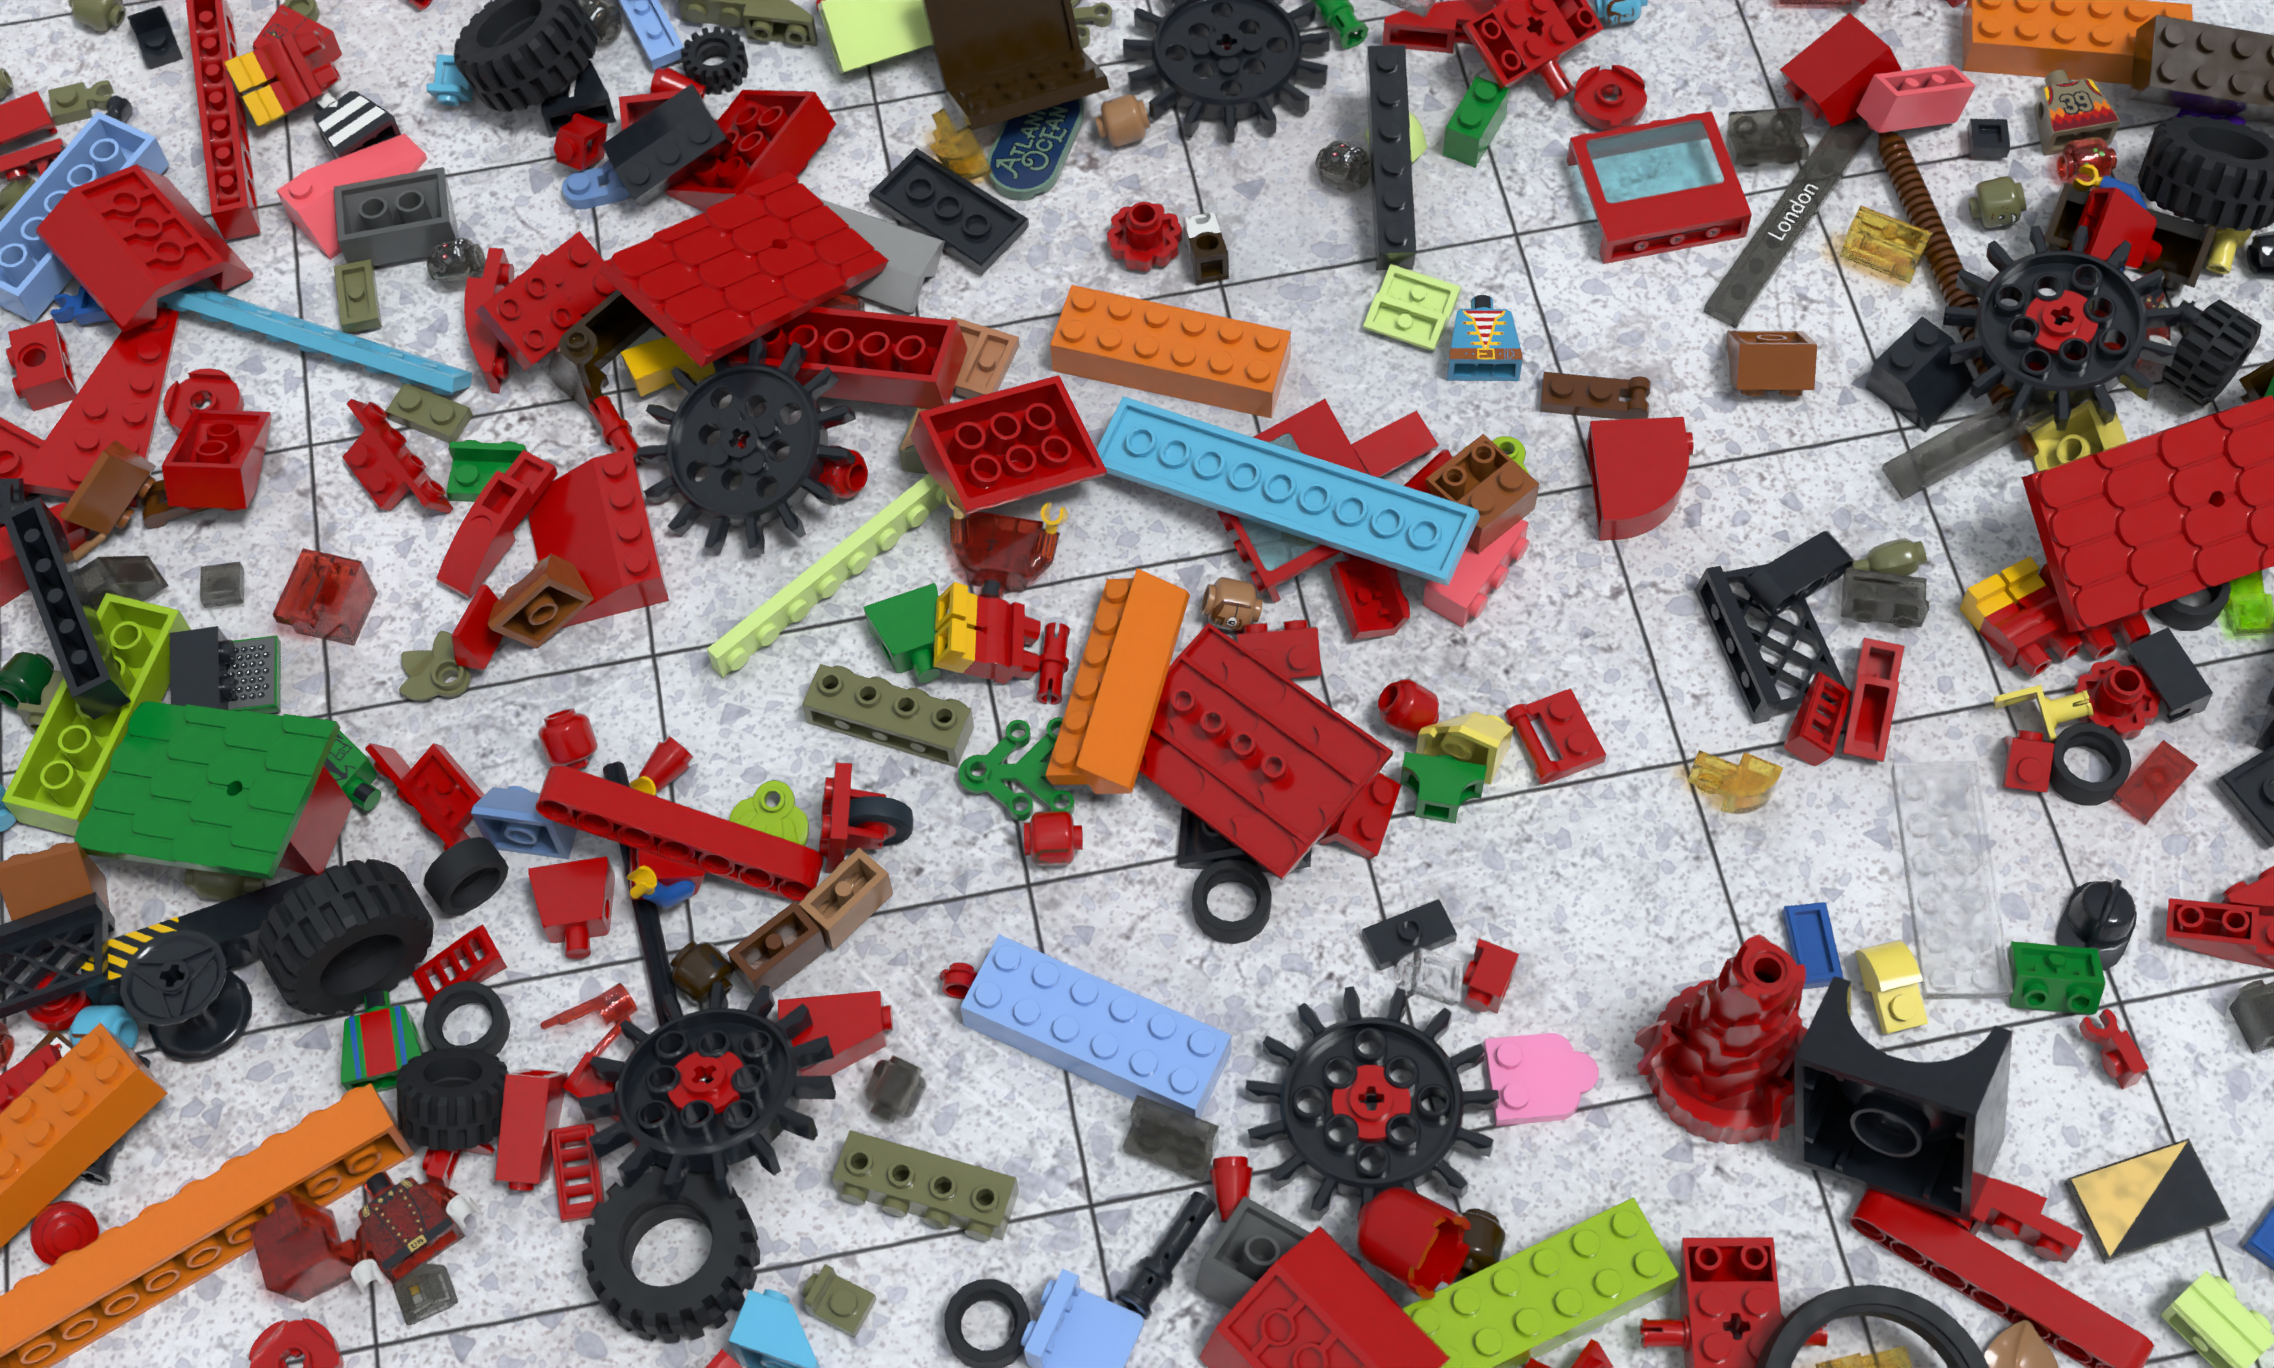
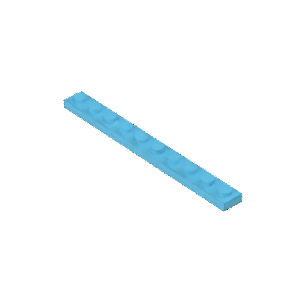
M192 284L157 298V301L160 300L168 303L167 307L172 310L182 312L192 310L200 313V318L207 321H227L233 323L232 327L239 331L265 333V338L270 341L280 343L290 341L299 344L298 348L305 352L320 353L322 351L331 354V359L340 363L349 364L357 362L365 365L364 369L372 373L386 374L388 372L398 375V380L403 383L432 386V391L438 394L454 395L455 391L468 388L471 384L472 372Z

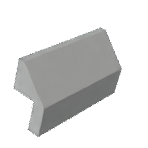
M820 199L824 202V206L827 205L849 225V228H853L875 248V251L878 250L889 260L882 272L847 291L908 313H915L924 278L935 277L945 241Z

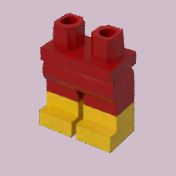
M317 31L300 35L290 33L263 47L224 62L239 92H249L270 81L277 80L259 90L242 96L258 127L267 126L313 102L323 94L328 93L327 89L342 80L333 62L318 68L314 66L310 56L326 49Z
M2029 556L2002 570L1999 575L1996 573L1967 588L1959 610L1999 655L2003 656L2002 661L2009 669L2019 664L2033 678L2044 672L2052 662V659L2045 650L2052 647L2062 660H2067L2080 651L2083 642L2077 632H2068L2058 596L2051 592L2037 574L2040 567Z
M953 582L936 600L935 631L938 632L935 634L933 667L985 679H994V682L1006 684L1013 677L1030 679L1039 670L1040 656L1036 653L1025 651L1024 644L1032 646L1038 640L1041 621L1025 616V604L1017 602L1010 604L1003 599L985 598L969 593L967 585Z

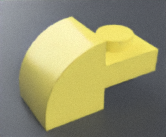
M1896 940L1855 950L1866 992L1872 993L1882 1034L1928 1024L1917 983L1923 980L1916 960L1909 948L1902 941Z

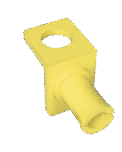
M2217 228L2206 268L2214 273L2229 274L2237 247L2242 248L2253 230L2235 231L2232 228Z
M2037 685L1994 697L1995 709L2036 699L2048 741L2051 743L2057 739L2054 729L2057 728L2058 723L2094 715L2092 705L2089 703L2090 698L2087 690L2049 700V697L2044 696L2042 686Z

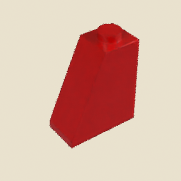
M881 991L778 1000V1021L802 1003L809 1009L813 1025L791 1040L793 1047L826 1035L831 1045L834 1058L801 1069L802 1076H831L886 1047V1031H893L892 1006L884 1005Z
M525 1068L506 1074L495 1180L508 1181V1189L530 1191L534 1190L535 1184H540L549 1179L553 1158L551 1130L559 1126L565 1089L562 1086L567 1080L568 1072Z

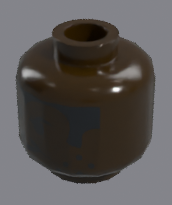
M695 941L690 942L676 954L670 963L673 967L671 973L672 982L695 1004H703L709 1001L713 982H722L726 995L733 987L729 980L733 975L734 967L730 960L711 942H701L699 944Z
M1475 1208L1459 1213L1466 1217L1471 1224V1229L1464 1232L1463 1242L1469 1245L1470 1248L1464 1264L1457 1274L1462 1278H1467L1498 1263L1506 1242V1233L1500 1226L1498 1218L1492 1213Z

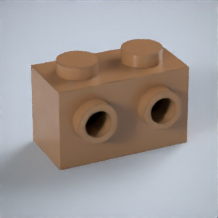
M858 848L846 860L842 861L821 884L812 889L799 903V906L821 930L824 942L832 950H835L893 895L889 873L862 849Z

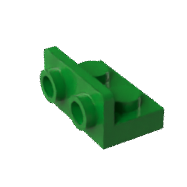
M476 440L451 441L448 450L453 462L446 491L449 501L475 502L495 472L498 470L505 474L523 450L527 451L526 446L512 441L502 443H481Z
M2011 941L2008 951L2013 979L2009 996L2011 1007L2091 1015L2097 1013L2106 984L2098 949Z

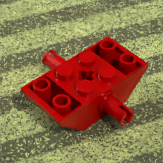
M1492 0L1495 4L1493 9L1462 26L1501 89L1505 87L1511 88L1534 74L1535 76L1540 75L1554 97L1555 102L1575 89L1561 69L1558 61L1604 29L1586 0Z
M1682 1238L1679 1288L1681 1319L1641 1318L1640 1335H1643V1338L1640 1339L1641 1347H1682L1685 1368H1755L1766 1341L1785 1319L1784 1315L1781 1314L1774 1238ZM1827 1324L1814 1332L1803 1346L1826 1347L1828 1330H1823V1327H1827ZM1726 1328L1738 1332L1740 1335L1739 1340L1733 1339L1732 1332L1725 1331Z

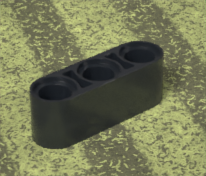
M1827 530L1757 570L1745 582L1743 588L1765 613L1772 618L1840 578L1850 569L1855 560Z

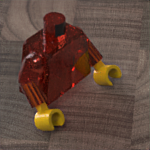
M948 495L946 496L948 506L953 509V516L950 517V547L959 568L968 572L969 583L973 586L981 587L979 596L1002 599L1004 591L1021 593L1025 590L1029 581H1035L1053 564L1060 536L1057 528L1068 519V511L1065 507H1061L1059 517L1055 521H1052L1049 516L1052 508V503L1049 502L1043 505L1040 515L1043 521L978 511L970 513L968 517L953 504Z

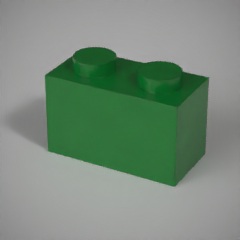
M1476 76L1445 128L1443 155L1476 168L1506 118L1510 89L1507 87L1501 89L1498 84Z

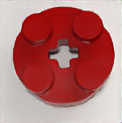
M1612 65L1611 69L1599 70L1600 66L1588 69L1580 76L1576 83L1573 110L1591 126L1603 129L1604 131L1613 130L1621 126L1629 127L1635 124L1644 114L1647 103V94L1644 90L1645 83L1633 70L1621 65ZM1612 94L1617 95V99L1615 101H1609L1604 99L1602 95L1609 97Z
M211 368L194 370L188 373L190 378L182 383L174 382L168 389L163 403L164 412L178 435L181 433L193 410L198 409L196 405L203 404L205 399H209L211 402L205 408L206 410L243 411L244 398L237 384L225 372Z
M307 1318L290 1322L283 1320L269 1326L252 1345L248 1358L251 1361L249 1368H289L285 1362L286 1359L291 1355L299 1358L302 1354L305 1355L303 1368H343L344 1361L340 1355L339 1344L335 1337L322 1324Z

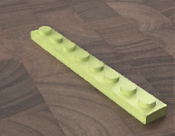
M928 473L708 647L707 652L712 668L722 678L732 670L736 671L742 668L752 654L761 647L772 644L778 638L781 631L791 623L802 620L808 614L811 607L823 598L832 596L838 590L840 584L853 574L861 573L874 557L882 551L891 549L898 542L899 537L909 529L920 526L938 506L947 504V494Z

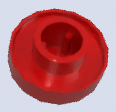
M47 974L33 990L46 987L54 977ZM85 990L27 1009L26 1012L37 1027L47 1031H60L71 1027L76 1015L84 1007L91 1006L92 1001Z
M59 1201L46 1206L37 1214L31 1225L30 1240L34 1253L42 1262L53 1266L62 1255L71 1251L81 1250L97 1241L100 1230L96 1217L86 1206L76 1201Z

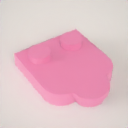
M1545 1033L1488 1038L1484 1040L1490 1090H1498L1499 1093L1498 1108L1493 1109L1496 1126L1568 1119L1576 1112L1581 1094L1589 1092L1597 1083L1599 1070L1594 1059L1586 1053L1573 1051L1571 1043L1559 1034Z

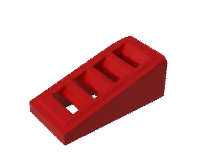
M1822 672L1815 674L1787 734L1784 748L1812 766H1818L1833 757L1853 692ZM1823 694L1829 697L1831 700L1835 701V704L1832 705L1828 701L1824 700L1823 698H1821V695ZM1817 709H1818L1819 711L1823 712L1824 714H1826V715L1829 716V717H1828V718L1825 717L1824 715H1822L1821 713H1819V712L1817 711ZM1812 725H1814V726L1817 727L1818 729L1822 730V732H1820V731L1816 730L1815 728H1813Z
M482 924L419 967L412 975L429 1004L432 998L446 986L461 981L480 983L506 969L507 966L485 926ZM482 949L486 956L478 961L475 952ZM467 957L471 967L464 971L459 961ZM449 966L453 967L457 975L451 981L444 971ZM437 974L439 980L443 985V987L437 991L434 989L429 979V977Z
M593 1123L551 1130L552 1153L562 1223L593 1218L590 1213L596 1203L601 1202L605 1204L601 1158L599 1160L596 1158L588 1140V1137L598 1133ZM587 1145V1146H584V1147L566 1149V1148H569V1147ZM589 1159V1164L567 1168V1162ZM591 1177L590 1183L569 1186V1180ZM593 1194L594 1201L570 1204L571 1197Z

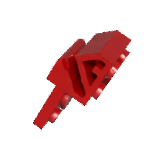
M579 231L483 303L475 312L523 370L527 371L557 347L560 338L567 330L617 289L599 273L604 260Z

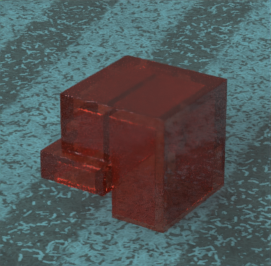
M302 548L272 615L277 623L292 626L296 633L355 646L378 592L362 561Z
M286 1192L273 1199L275 1212L248 1225L266 1289L301 1303L351 1279L353 1267L361 1262L356 1241L350 1238L342 1243L333 1211L291 1192Z

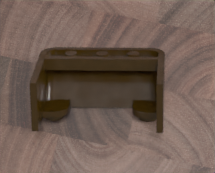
M2062 182L2044 233L2045 242L2049 243L2047 250H2069L2089 197V190L2081 192L2076 190L2073 184ZM2147 208V211L2156 217L2157 221L2151 239L2162 245V252L2154 263L2149 264L2143 261L2137 270L2151 273L2161 269L2165 274L2162 286L2178 291L2181 290L2182 284L2194 288L2217 228L2201 225Z

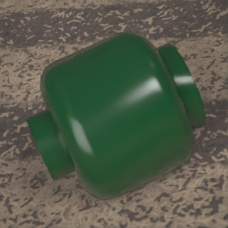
M16 653L0 669V702L16 711L19 703L40 705L42 691L49 684L54 672L53 663L46 656L39 653Z

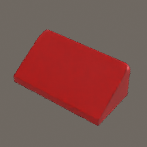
M482 584L478 588L451 635L455 662L458 666L480 670L485 669L504 636L491 630L488 626L493 604L499 600L488 585Z

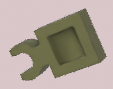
M99 81L88 89L84 82L48 90L52 118L56 125L59 126L92 118V109L98 108L99 110L107 111V101L112 97V95L108 94L114 93L110 81Z

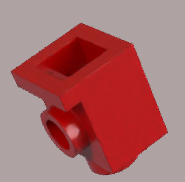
M578 113L574 114L572 121L560 127L556 135L554 153L557 156L556 162L582 171L603 159L605 151L602 144L606 142L608 125ZM592 140V146L587 145Z
M1479 938L1475 948L1474 959L1470 961L1462 984L1468 986L1464 1003L1479 1012H1487L1489 1010L1498 1014L1515 973L1519 954Z

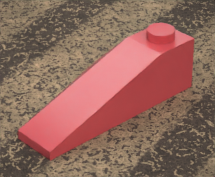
M404 133L308 169L276 191L291 221L331 260L342 253L337 235L334 187L417 172L427 160V156Z

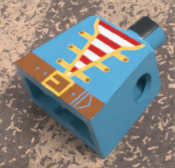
M1488 295L1473 297L1471 299V309H1460L1456 314L1449 354L1447 381H1519L1523 354L1512 312L1508 309H1494L1493 299Z

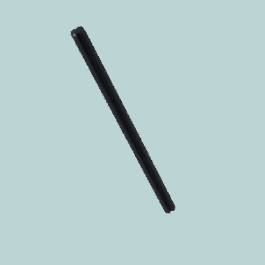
M616 761L603 767L606 780L630 787L627 771L622 762ZM619 843L627 878V875L630 874V847ZM627 879L628 887H629V891H630V880ZM647 899L632 900L660 1027L669 1022L664 1012L663 996L671 993L677 1001L678 998L675 985L671 980L672 972L657 905Z

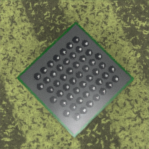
M278 636L233 640L236 650V662L228 664V676L232 675L235 679L236 699L228 700V710L237 712L246 710L260 713L280 712L281 641Z

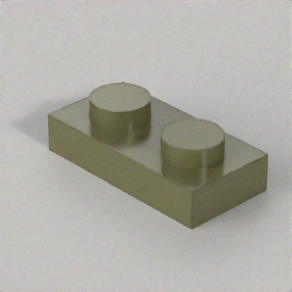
M371 259L334 266L340 322L345 333H352L382 327L375 270Z
M407 383L402 385L385 411L389 420L447 443L451 441L456 442L473 417L470 407Z

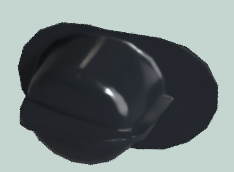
M2115 879L2113 882H2087L2077 887L2071 895L2058 925L2056 936L2058 945L2098 949L2103 971L2118 963L2126 950L2136 925V907L2132 896L2122 887V881Z

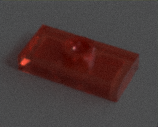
M2163 740L2115 793L2112 800L2143 824L2147 825L2190 777L2198 764Z

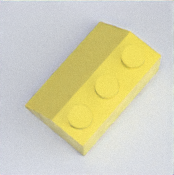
M2091 399L2071 410L2065 431H2057L2053 420L2031 433L2039 449V453L2033 457L2038 472L2128 442L2117 412L2113 422L2105 424L2098 415Z

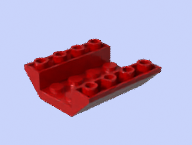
M137 164L70 189L36 228V234L122 332L156 319L157 298L209 277L220 291H224L253 278V272L167 177Z
M1320 1226L1279 1258L1215 1327L1199 1359L1208 1368H1443L1451 1357Z

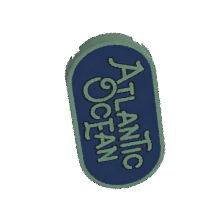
M1082 98L1003 122L987 158L989 180L1000 194L1011 199L1027 200L1034 198V194L1042 191L1044 194L1054 187L1084 121Z

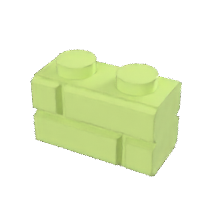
M2207 1270L2160 1315L2214 1368H2249L2274 1343V1334L2271 1332L2272 1327L2269 1321L2259 1312L2247 1310L2235 1298L2236 1292L2225 1279L2219 1276L2213 1277Z

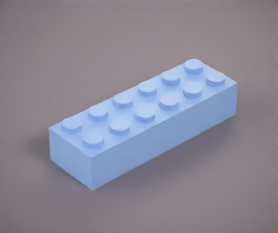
M97 111L0 221L1 307L32 322L38 319L54 300L55 295H58L74 276L36 234V228L72 188L135 164L161 175L169 166V163L156 137Z
M998 935L960 1006L964 1026L1195 1128L1231 1056V1034L1002 935Z

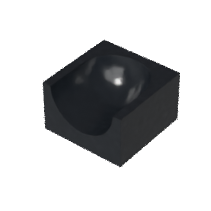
M1834 976L1795 1055V1163L1969 1222L2004 1141L2013 1031L1994 1025L1990 1034L1980 1045L1966 1054L1949 1060L1916 1062L1900 1059L1880 1051L1859 1034L1851 1021V981Z

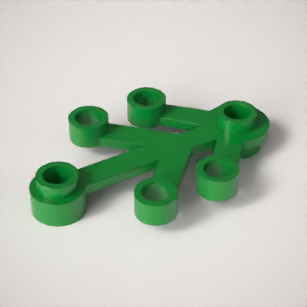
M1057 717L1050 720L1046 728L1047 734L1017 763L1002 764L1016 748L1026 746L1031 740L1030 726L1027 722L1023 720L1011 721L1006 727V736L987 755H973L962 762L958 773L961 785L967 791L974 794L989 793L1009 809L1011 817L1018 821L1027 820L1032 816L1034 811L1032 798L1022 792L1015 794L1002 781H1018L1049 806L1050 811H1067L1072 815L1075 809L1072 794L1065 790L1057 791L1043 780L1047 779L1045 775L1049 766V762L1043 761L1053 752L1058 737L1052 731L1061 727L1063 718ZM1015 730H1023L1025 732V735L1019 738L1013 737L1011 734ZM977 769L986 770L982 776H974L972 774ZM1060 800H1064L1069 803V805L1063 809H1059L1055 806V804ZM1017 803H1025L1028 805V807L1023 811H1017L1014 809V806Z

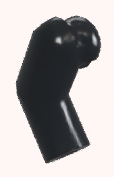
M118 95L110 97L106 104V115L123 123L131 116L133 111L130 101Z

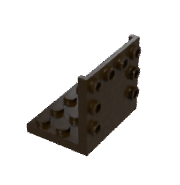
M922 0L946 99L971 131L1109 89L1107 75L1081 49L1071 0Z

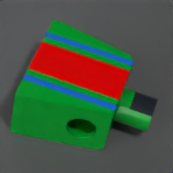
M372 991L364 996L366 1013L348 1017L344 1021L341 1084L347 1092L357 1087H365L370 1083L377 1092L397 1088V1075L402 1065L408 1064L409 1059L414 1056H421L425 1052L415 1021L407 1008L402 1005L391 1007L390 993L387 991Z

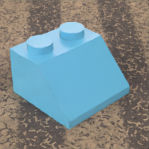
M765 1289L763 1294L749 1290L728 1340L741 1366L747 1368H820L793 1305L789 1303L790 1299L784 1294L770 1289Z

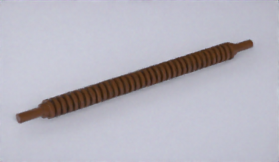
M1893 131L1886 133L1877 132L1880 138L1877 149L1879 157L1947 306L1978 309L1979 299L1956 287L1957 274L1964 267L1905 138L1897 133H1893ZM1957 326L1963 342L1975 339L1974 328ZM1981 357L1972 359L1979 375L1988 370ZM2000 382L1987 393L1999 422L2012 429L2024 457H2034L2039 453V449L2026 423L2029 419L2027 416L2029 408L2027 406L2025 414L2017 423L2010 421L2011 402L2017 393Z

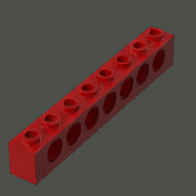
M186 0L211 214L224 240L261 233L244 99L242 98L243 92H239L224 63L238 56L233 14L226 0Z

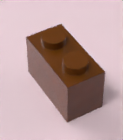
M794 901L729 950L727 954L734 967V972L755 996L762 985L769 986L771 992H773L827 951L821 930Z

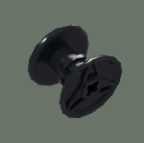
M188 929L165 932L142 945L130 957L121 975L120 995L126 1010L140 1021L149 1023L148 1030L155 1047L169 1058L186 1062L209 1059L227 1050L244 1033L252 1016V996L247 984L232 971L226 970L227 961L220 945L207 934Z

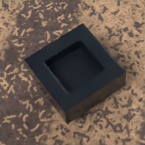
M1970 119L1967 126L1970 157L2007 158L2011 149L2007 119Z

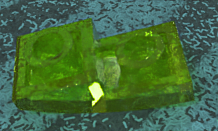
M2259 570L2231 580V592L2228 602L2224 607V612L2233 636L2274 634L2272 595L2265 594L2262 571Z

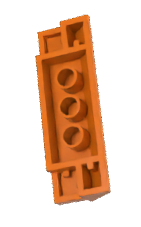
M1136 568L1134 578L1107 579L1045 775L1052 785L1089 784L1095 794H1125L1133 792L1190 595L1187 590Z

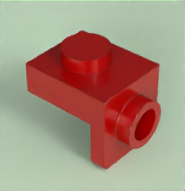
M2018 730L2017 737L2005 736L2004 744L2008 745L2002 786L2048 793L2055 744L2042 741L2044 733Z

